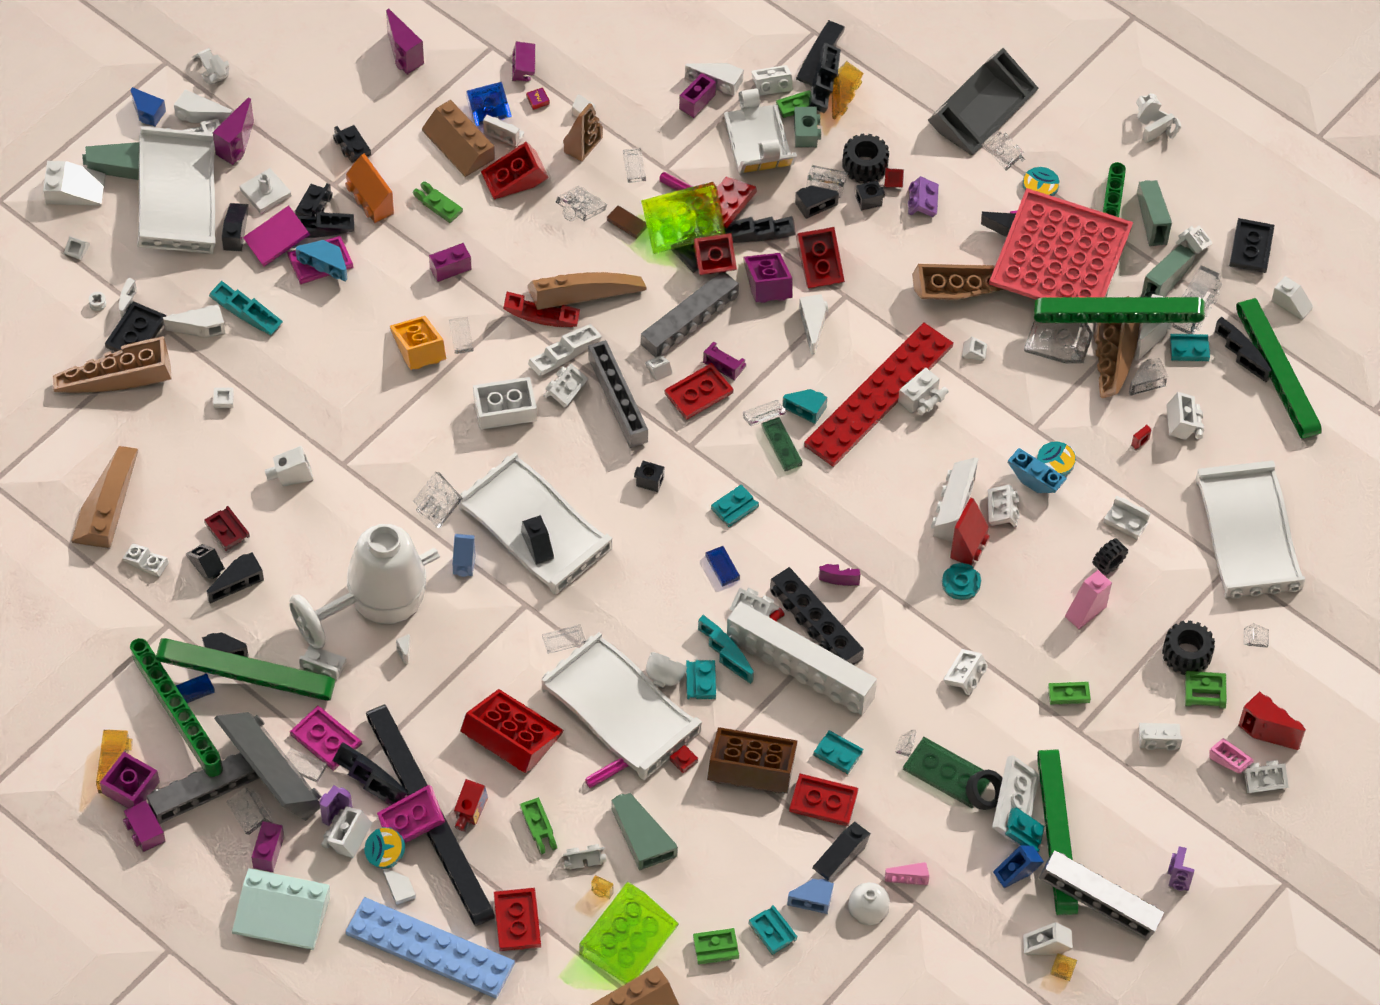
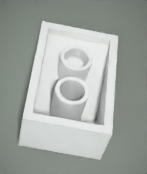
M47 161L43 188L46 204L102 206L105 173L67 161Z
M1152 294L1151 297H1163V296H1159V295ZM1143 323L1134 360L1139 361L1164 338L1167 329L1171 330L1173 323Z

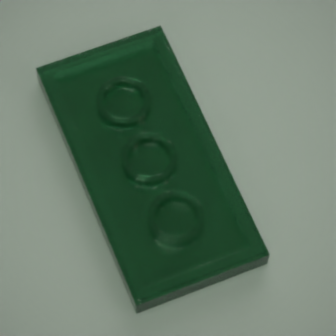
M923 736L904 764L903 770L973 809L974 806L966 795V784L972 775L983 769ZM982 778L978 781L977 789L980 796H982L991 783L988 779Z

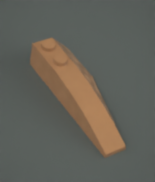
M918 264L912 273L914 291L921 299L959 300L1005 289L989 285L995 268L994 265Z
M608 272L558 275L532 280L527 285L537 310L647 290L641 276Z
M1096 323L1094 341L1097 344V350L1095 351L1099 359L1097 370L1100 372L1098 380L1100 397L1102 399L1118 394L1125 382L1134 358L1140 323Z
M162 336L127 344L121 347L122 350L111 353V351L104 354L105 357L94 361V359L86 361L81 367L74 366L53 375L54 392L70 393L104 392L135 388L171 380V363L165 338Z
M118 446L81 507L72 543L111 548L137 457V448Z

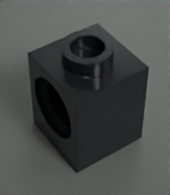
M878 181L856 185L855 197L861 211L882 206L885 192L883 187H880Z
M643 460L641 466H637L634 473L636 486L659 492L665 477V467Z

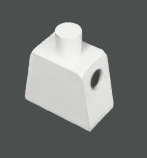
M302 446L274 456L275 467L265 469L267 480L279 478L282 486L314 480L310 463Z

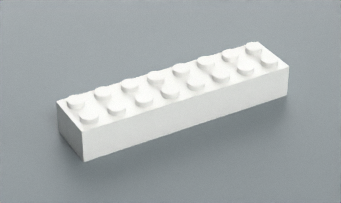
M741 601L728 617L727 635L736 645L744 648L749 654L760 657L766 664L774 665L782 673L789 674L800 683L811 686L816 692L825 694L833 702L846 706L853 713L863 715L874 700L877 678Z

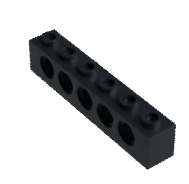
M790 567L771 578L770 592L772 595L780 599L783 607L794 615L799 625H803L807 629L808 635L812 639L815 638L819 646L852 665L863 659L864 648Z

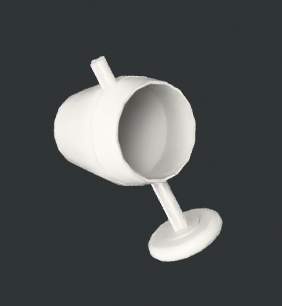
M392 524L372 526L361 534L355 545L347 573L349 593L316 611L313 610L304 597L293 595L289 601L293 619L305 640L316 649L324 647L326 639L320 621L352 604H355L357 611L366 619L378 624H395L407 620L418 610L423 600L426 589V570L424 566L439 559L440 555L435 548L419 555L409 534L398 526Z

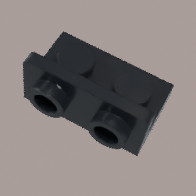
M355 125L340 130L338 126L334 127L335 134L333 139L337 145L341 146L344 157H348L351 163L356 162L364 153L366 156L371 155V149Z
M326 183L323 188L310 184L295 210L296 216H316V212H324L326 203L330 202L333 196L331 185Z

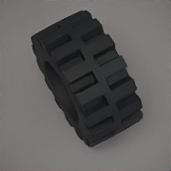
M1114 538L1099 549L1100 551L1095 554L1096 556L1093 558L1092 563L1102 574L1108 575L1115 568H1118L1119 564H1122L1129 550L1118 539Z

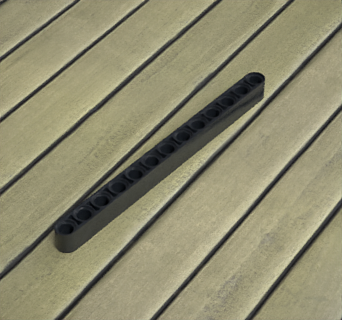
M383 704L366 711L368 722L400 784L408 791L407 796L426 787L428 784L387 706ZM443 815L445 822L426 832L469 917L473 924L478 926L494 919L495 915Z

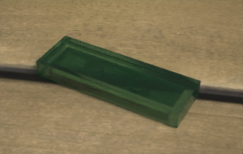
M780 417L763 422L761 427L784 471L802 466L803 461Z

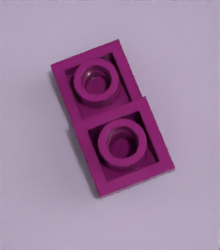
M839 564L819 566L818 578L823 582L843 586L860 585V569L847 568L840 571Z

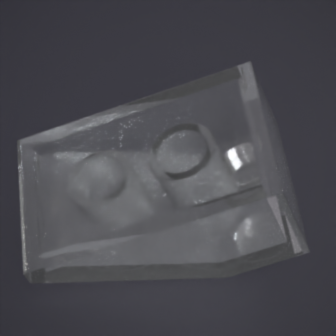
M1034 321L1024 351L1065 364L1084 363L1093 333L1088 323H1039Z

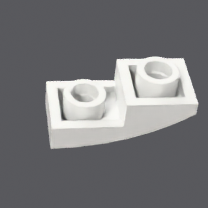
M132 544L123 557V560L128 564L157 577H160L169 563L167 557L151 553L149 548L137 544Z

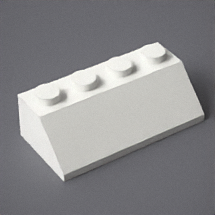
M974 457L956 462L953 469L948 470L946 481L949 482L947 486H943L941 497L944 498L942 502H938L936 512L939 514L938 517L933 518L931 528L934 529L933 537L953 541L954 528L972 492L979 458Z

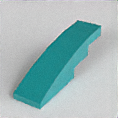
M222 280L209 294V297L222 307L269 335H272L283 323L280 318L255 298L251 300L238 289L234 291Z
M703 614L698 619V630L709 637V647L720 653L719 662L751 684L754 671L744 654L718 625Z

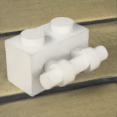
M924 368L899 390L898 403L910 413H914L917 410L920 415H923L925 412H930L937 402L944 400L949 390L946 387L938 390L940 378L927 368Z
M1177 392L1166 405L1169 435L1186 440L1194 432L1196 439H1202L1204 425L1201 421L1203 412L1200 410V405L1195 404V396Z
M346 806L344 810L340 809L338 815L334 816L333 824L329 831L325 832L321 845L325 848H329L331 845L337 854L354 858L372 822L362 810Z

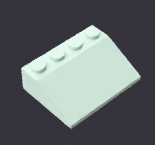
M248 868L232 934L314 950L330 900V886L328 884Z

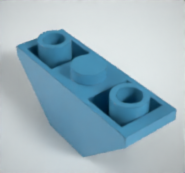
M325 240L296 247V257L300 263L310 265L320 272H325L335 279H341L346 282L347 269L340 247Z
M1018 448L1007 462L1021 483L1036 493H1056L1067 479L1021 448Z

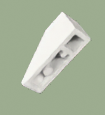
M186 89L174 103L175 116L190 123L218 119L221 124L233 113L231 109Z
M822 294L800 297L799 311L811 354L816 352L825 322V315L828 312L827 301L823 300Z

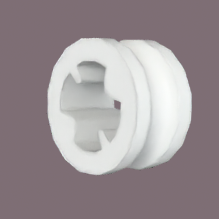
M101 292L92 293L89 296L90 308L94 311L103 310L107 304L105 295Z

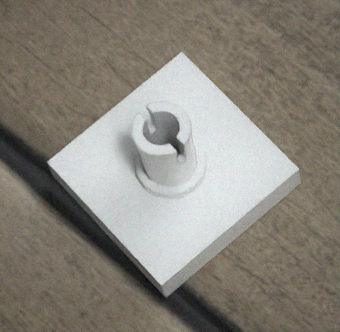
M271 168L239 186L240 191L260 214L292 196L291 191Z

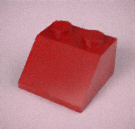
M731 233L694 239L699 275L737 270Z

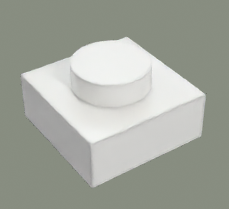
M214 388V408H233L234 389Z

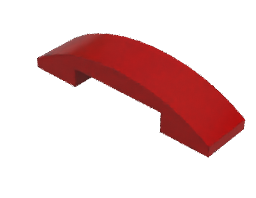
M506 292L503 309L514 316L546 326L577 327L580 309L562 305L561 309L550 307L537 310L534 302L524 300V295Z

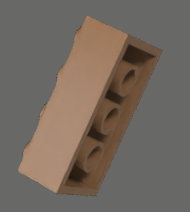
M451 99L437 107L422 127V131L464 177L495 160L494 145Z
M655 966L590 1005H679L669 981L660 968Z

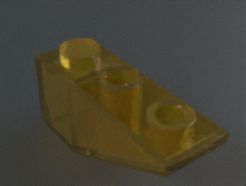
M847 61L838 69V75L834 79L832 92V119L834 120L839 115L843 116L848 109L847 103H850L855 96L854 90H857L863 82L861 78L864 73Z

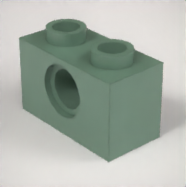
M817 107L794 108L795 147H817L818 140H821V129H818L820 114H817Z

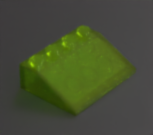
M714 182L641 200L653 254L694 244L695 238L725 234L721 203L717 186Z
M627 882L579 943V955L626 984L642 974L679 923L645 892Z

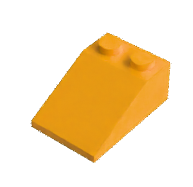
M426 316L390 326L402 357L411 370L420 369L429 364H437L447 359L444 340Z

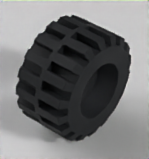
M863 133L860 136H853V139L850 138L845 143L842 167L844 173L849 175L851 180L855 179V182L863 181V183L880 180L885 175V168H888L889 147L885 145L883 139L879 140L880 137L878 136L874 137L872 134L868 133V135H865ZM860 157H869V158H872V159H871V160H862V159H860Z
M1188 620V623L1180 621L1179 625L1174 624L1172 629L1169 628L1162 649L1163 659L1167 661V666L1169 668L1173 667L1174 672L1180 671L1182 675H1185L1186 671L1202 672V669L1206 670L1208 664L1210 665L1215 649V638H1212V632H1208V628L1205 625L1202 627L1200 626L1201 623L1197 622L1195 624L1191 620ZM1191 644L1198 649V651L1187 652L1183 650L1179 645Z

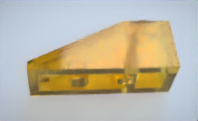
M103 729L96 779L98 793H102L100 781L123 752L128 753L132 751L133 739L129 738V733L126 730Z

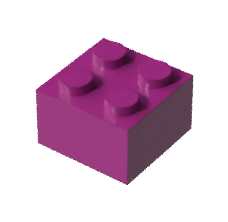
M123 752L100 781L102 794L126 808H130L145 801L147 795L156 788L160 780L156 769Z

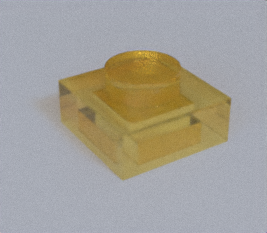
M595 875L591 881V891L598 897L610 899L614 893V884Z
M1057 953L1050 974L1070 981L1077 960Z

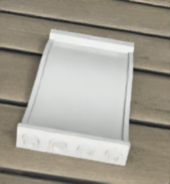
M141 126L139 135V232L137 247L213 254L215 246L213 133Z
M516 452L511 456H507L499 466L492 468L484 478L478 479L469 490L463 491L458 497L459 509H464L483 524L527 570L549 586L550 591L555 595L613 548V538L608 534L604 535L586 521L550 483L528 464L519 459ZM541 515L549 533L554 559L536 565L522 536L521 526L522 521Z
M1274 460L1198 469L1195 480L1203 497L1216 562L1225 590V598L1236 599L1249 595L1259 596L1267 593L1277 594L1284 591L1296 592L1302 590L1305 576H1302L1296 558L1286 507L1275 472Z
M600 632L594 637L590 636L583 646L574 649L566 660H561L554 670L548 671L542 677L541 690L543 692L548 691L565 704L616 756L622 758L627 765L636 770L638 776L643 780L647 779L668 761L673 753L688 744L701 732V720L697 717H691L675 705L628 657L603 639Z

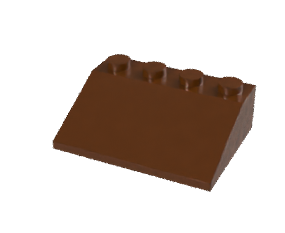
M718 727L710 756L707 780L714 781L715 783H727L735 786L751 787L756 790L763 789L774 791L775 793L788 794L798 740Z

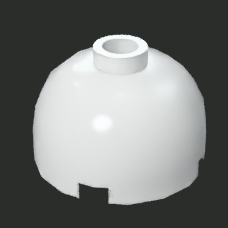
M652 652L647 661L646 672L654 680L653 684L660 688H664L665 685L674 686L682 680L687 667L678 661L670 660L671 658Z
M870 882L862 883L852 891L848 908L850 915L854 916L859 923L875 925L888 915L890 900L888 893L882 886Z

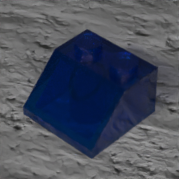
M502 81L466 91V99L476 126L484 125L483 120L486 115L500 120L512 117Z

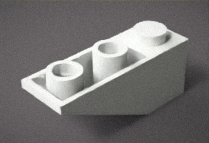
M692 63L685 65V77L694 81L703 73L716 81L717 90L734 96L743 82L744 69L728 63Z
M219 304L163 317L166 331L206 338L225 334V326Z

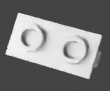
M599 844L587 846V850L579 851V848L567 849V853L562 855L563 857L567 856L568 859L564 860L565 869L583 868V859H587L588 867L602 865V862H606L605 854H601L605 847L600 848Z

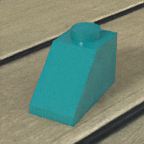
M812 389L789 393L783 396L782 408L816 424L827 408L828 397Z

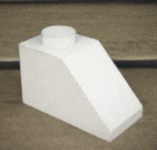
M1284 276L1274 288L1271 301L1301 320L1313 309V305L1301 285Z
M1056 922L1023 935L1024 954L1058 955L1073 949L1072 930Z

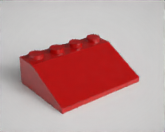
M500 689L466 712L460 732L468 738L473 739L485 749L490 750L524 773L532 769L541 760L564 731Z

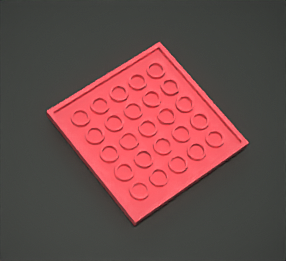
M1026 188L990 278L989 285L1035 300L1043 297H1105L1132 229L1133 222Z

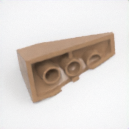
M589 103L578 115L572 128L563 140L564 153L581 162L603 138V126L599 123V118L595 116L596 111L592 104Z

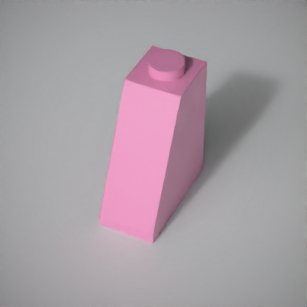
M1097 570L1083 582L1065 617L1078 629L1082 628L1107 607L1112 582Z

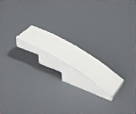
M589 324L563 335L560 342L546 347L544 353L530 358L528 365L539 376H542L586 351L589 345L598 342L602 336Z

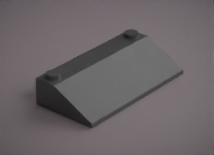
M1002 48L994 53L927 120L939 134L970 155H973L1039 88L1009 53Z
M246 712L217 715L214 718L282 807L305 821L320 809L319 801L322 795L317 789H312L263 727L265 723L258 715L253 716Z

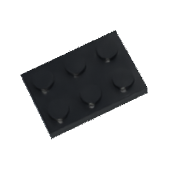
M1238 218L1229 266L1266 273L1275 225Z
M133 301L106 340L105 348L117 352L122 350L121 347L124 345L155 338L164 325L163 317L167 315Z

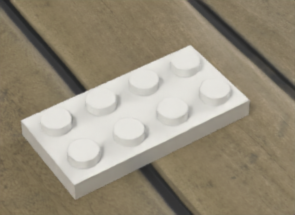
M1012 755L1007 757L992 828L1019 847L1021 846L1020 844L1005 835V832L1008 831L1007 823L1010 809L1017 807L1031 817L1040 774Z

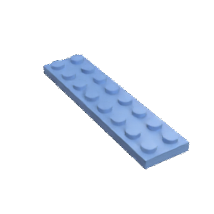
M366 897L363 898L345 931L346 935L495 999H497L515 965V960Z

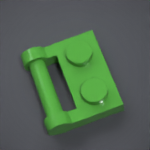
M1186 671L1185 706L1208 705L1226 709V673ZM1192 693L1219 694V698L1192 697Z

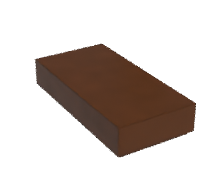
M619 205L607 216L608 222L635 239L648 227V223Z

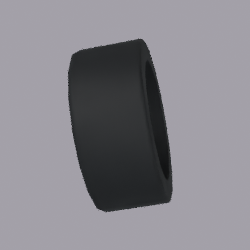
M990 769L981 770L972 775L966 784V795L970 803L981 810H990L996 807L1003 779L1002 776ZM982 778L988 779L994 786L995 798L992 801L984 800L978 793L977 784Z

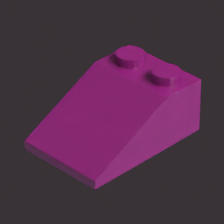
M388 8L386 10L387 33L395 64L399 70H403L408 75L424 64L423 41Z
M248 97L212 132L215 154L231 165L241 160L245 154L254 123L251 98Z
M780 253L743 257L751 293L755 302L766 303L772 300L784 301L793 298L792 276Z

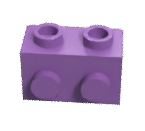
M922 176L911 182L909 185L908 214L913 215L915 212L920 211L934 217L937 214L939 184Z
M335 785L319 801L322 823L327 826L331 825L334 816L338 815L340 809L344 810L346 806L352 808L349 791L342 787L338 788Z
M1181 846L1178 847L1177 853H1172L1167 874L1171 875L1169 886L1179 891H1189L1195 869L1183 866L1187 848Z

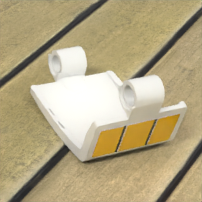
M758 89L740 91L738 94L741 110L724 113L727 132L739 174L794 165L797 154L796 152L790 153L778 105L759 107L760 97Z

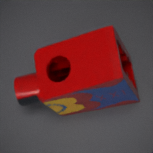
M465 779L454 809L458 819L455 824L456 829L466 832L469 823L477 824L488 800L485 785Z

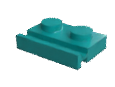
M1170 334L1171 361H1209L1208 334Z
M740 484L711 504V509L723 522L727 523L728 527H731L757 509L759 502L755 501L754 497Z
M686 660L687 699H716L715 660H695V662Z
M828 730L826 736L823 737L814 750L813 756L849 774L860 755L863 754L864 749Z
M1017 807L1010 809L1007 823L1008 831L1005 832V835L1021 846H1034L1036 851L1039 852L1038 845L1041 844L1045 826Z
M774 905L770 909L764 910L749 919L748 924L772 955L788 946L792 941L795 942L798 936Z

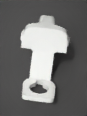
M210 48L192 56L193 60L198 57L201 59L206 69L201 75L207 84L217 83L229 75V62H223L219 55L213 56Z
M1150 93L1147 96H1140L1136 101L1139 111L1137 117L1145 125H1148L1150 121L1155 122L1168 115L1159 110L1162 104L1158 101L1155 94ZM1177 118L1165 130L1170 139H1173L1182 127ZM1172 123L1176 124L1174 131L1171 133Z

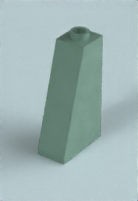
M139 142L85 146L86 154H82L83 165H87V168L109 176L139 180Z
M1145 180L1139 182L1137 196L1149 246L1167 245L1172 221L1158 181Z
M1179 244L1145 276L1141 297H1151L1152 294L1166 297L1193 265L1195 253L1191 249Z
M631 793L626 795L620 794L611 800L612 812L639 870L677 857L678 847L676 843Z

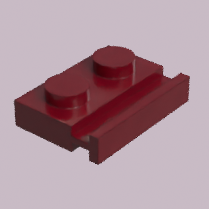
M226 506V509L223 511L220 510L204 519L205 525L225 551L242 542L244 538L250 537L247 529L229 506Z

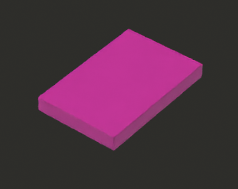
M288 205L245 235L243 239L263 267H265L310 234Z
M341 236L325 240L340 247L346 269L354 268ZM296 250L287 252L300 285L330 275L320 272L310 265L300 263L296 257Z
M320 706L315 707L289 731L294 739L333 771L339 766L332 760L342 742L355 750L362 745V741Z
M430 785L377 813L381 826L397 831L403 837L404 843L445 822L433 788Z

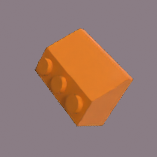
M365 153L362 154L346 173L347 182H345V186L349 192L354 194L357 204L363 206L366 216L368 218L371 217L373 222L376 223L394 214L393 194Z

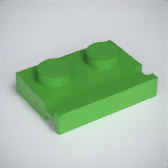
M734 928L693 934L698 965L739 959Z

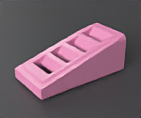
M1224 738L1209 750L1210 759L1239 774L1254 762L1251 757Z
M923 862L886 868L884 879L885 882L928 885L929 872L927 864Z

